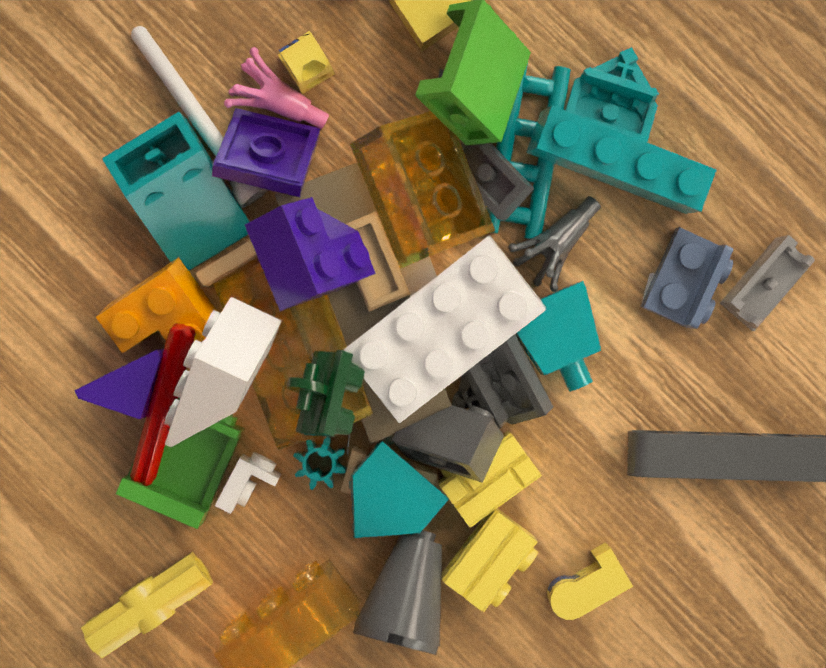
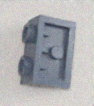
M681 227L675 228L640 307L686 328L697 329L700 323L705 324L715 307V300L712 299L717 285L718 283L723 284L732 270L734 262L730 257L733 248L727 245H717Z

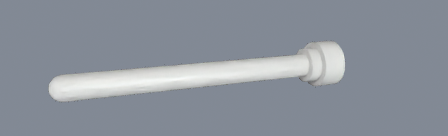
M142 26L133 28L131 32L132 40L213 154L217 156L223 136L147 29ZM234 181L229 183L233 188L231 193L241 208L254 203L268 191L267 189Z

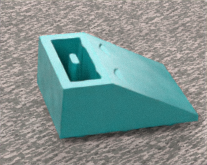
M179 111L102 158L122 193L170 262L179 257L188 271L248 235L245 224L250 222L232 195L225 180L212 176L214 162L188 120Z

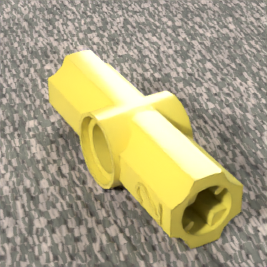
M192 551L154 578L152 575L121 595L119 597L120 601L87 621L81 627L84 640L94 653L98 654L101 659L139 633L142 632L144 635L170 618L176 612V608L206 590L213 583L209 571L201 559Z

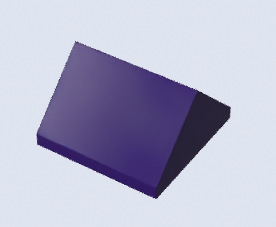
M157 349L74 390L78 399L137 419L145 418L164 349Z

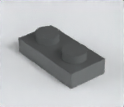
M460 140L443 160L494 216L503 221H506L534 190V187L492 143L465 145Z

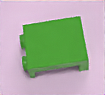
M471 0L451 4L447 10V15L459 27L443 75L440 78L420 80L415 96L465 145L502 142L531 52L485 0Z
M231 414L172 447L165 445L158 473L150 486H144L139 482L131 480L132 464L128 475L122 478L116 494L198 529L206 519L245 428L237 425L238 417Z

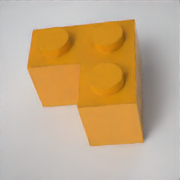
M178 257L110 302L96 316V319L119 350L124 353L157 330L167 340L169 329L175 323H182L194 328L196 332L194 341L202 342L206 339L202 335L204 327L213 310H217Z

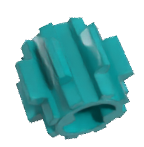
M329 436L324 439L323 444L318 445L311 437H308L306 439L308 452L297 451L293 455L299 462H302V468L298 469L294 474L295 477L306 475L310 478L309 486L311 490L315 488L318 481H324L328 487L333 488L334 479L332 474L346 473L347 468L338 463V458L346 450L345 448L333 450L329 446L331 442V437ZM314 452H318L321 457L328 455L332 460V468L325 473L320 468L312 469L308 461L309 455Z

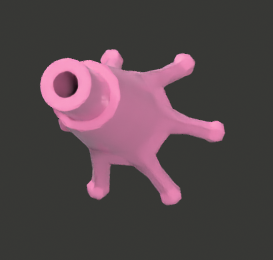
M251 48L250 54L253 58H247L246 63L241 64V68L260 85V89L236 84L229 89V95L232 97L235 95L243 96L250 99H226L224 106L227 108L232 106L263 108L297 122L304 120L322 129L329 114L311 105L310 99L281 81L264 63L258 54V48Z

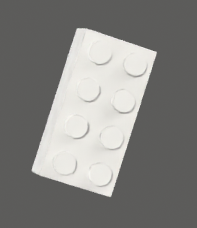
M489 235L356 339L344 351L353 354L351 362L365 371V381L398 423H401L546 310V306Z

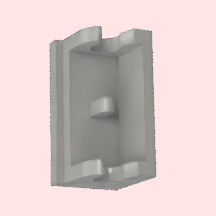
M790 235L775 238L720 302L723 307L751 331H755L815 261L811 255L805 256L795 248L798 242Z

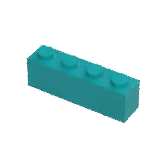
M553 105L540 112L526 153L684 214L702 212L717 169Z

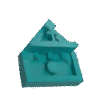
M631 47L594 68L584 69L581 77L574 80L565 110L648 142L658 107L655 100L659 93L656 88H652L637 64L638 57Z
M379 441L352 473L351 481H349L353 513V538L420 533L449 498L383 441Z

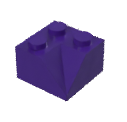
M312 197L281 205L245 224L280 311L336 292L376 274L369 252L362 241L359 231L317 209Z

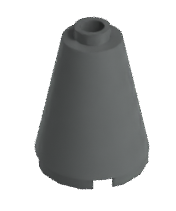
M422 530L420 533L399 535L354 623V634L437 655L438 647H440L442 545L434 542L436 534Z

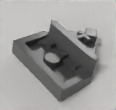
M515 334L462 375L459 389L454 394L451 404L463 409L475 406L488 411L494 416V422L499 429L506 422L513 425L545 416L553 408L546 391Z

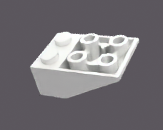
M230 297L221 313L213 310L202 332L206 339L202 342L195 340L185 358L183 366L190 368V371H184L175 388L173 395L180 398V400H174L165 418L164 424L170 426L165 445L172 447L237 411L272 347L282 320L233 297Z

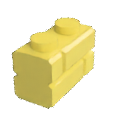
M509 431L503 433L504 437L483 483L442 469L440 470L444 477L438 481L439 486L470 528L542 476Z
M497 508L482 519L442 572V581L479 610L485 612L490 604L497 607L505 599L511 589L507 582L514 572L518 569L523 573L534 561L538 553L534 546L538 541L530 532Z

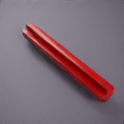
M175 323L169 329L130 474L131 480L139 482L144 486H150L156 479L170 426L164 424V421L174 400L178 399L173 394L182 374L187 368L183 364L196 336L194 328L182 323Z

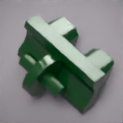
M337 350V352L314 351L312 363H306L303 378L290 377L288 379L287 389L299 393L296 410L300 411L296 432L309 436L335 437V434L349 435L352 432L355 418L353 411L341 406L345 392L357 393L362 387L365 373L362 368L351 362L352 353L344 350Z

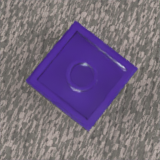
M235 108L213 163L212 176L300 197L319 141L320 128Z

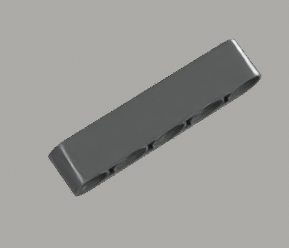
M628 431L627 475L650 478L826 482V435Z

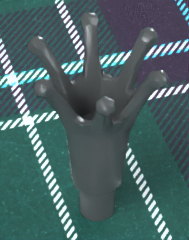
M588 196L577 209H570L545 232L522 243H511L508 246L510 252H516L535 245L531 249H526L525 255L515 258L513 260L514 266L519 267L539 254L544 255L546 259L533 283L536 286H540L546 274L547 277H552L550 290L556 292L559 288L557 283L569 252L589 227V220L601 208L599 202L593 197Z

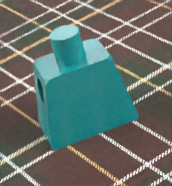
M581 281L541 298L540 300L546 306V310L515 334L540 374L547 375L559 369L569 392L593 382L583 358L601 351L584 281Z

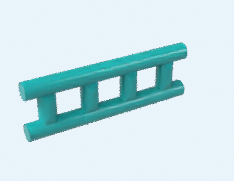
M527 63L502 142L496 143V149L528 182H533L534 190L532 191L529 208L518 206L507 220L504 221L526 225L524 239L528 240L543 232L554 163L538 158L537 165L511 161L515 135L531 138L537 121L519 118L522 95L524 92L549 97L547 108L553 105L564 110L571 69L567 67L555 66L552 80L526 75ZM486 206L481 231L498 234L500 221L503 220L497 219Z

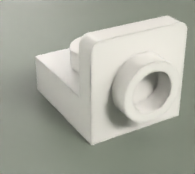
M253 452L251 457L243 454L239 458L215 506L230 514L236 504L245 507L257 484L249 480L250 477L253 475L276 486L281 476L280 472L274 470L277 464L256 452Z

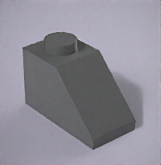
M452 405L397 431L392 441L409 459L483 483L504 435L494 422V416L488 411L475 406H471L469 410Z

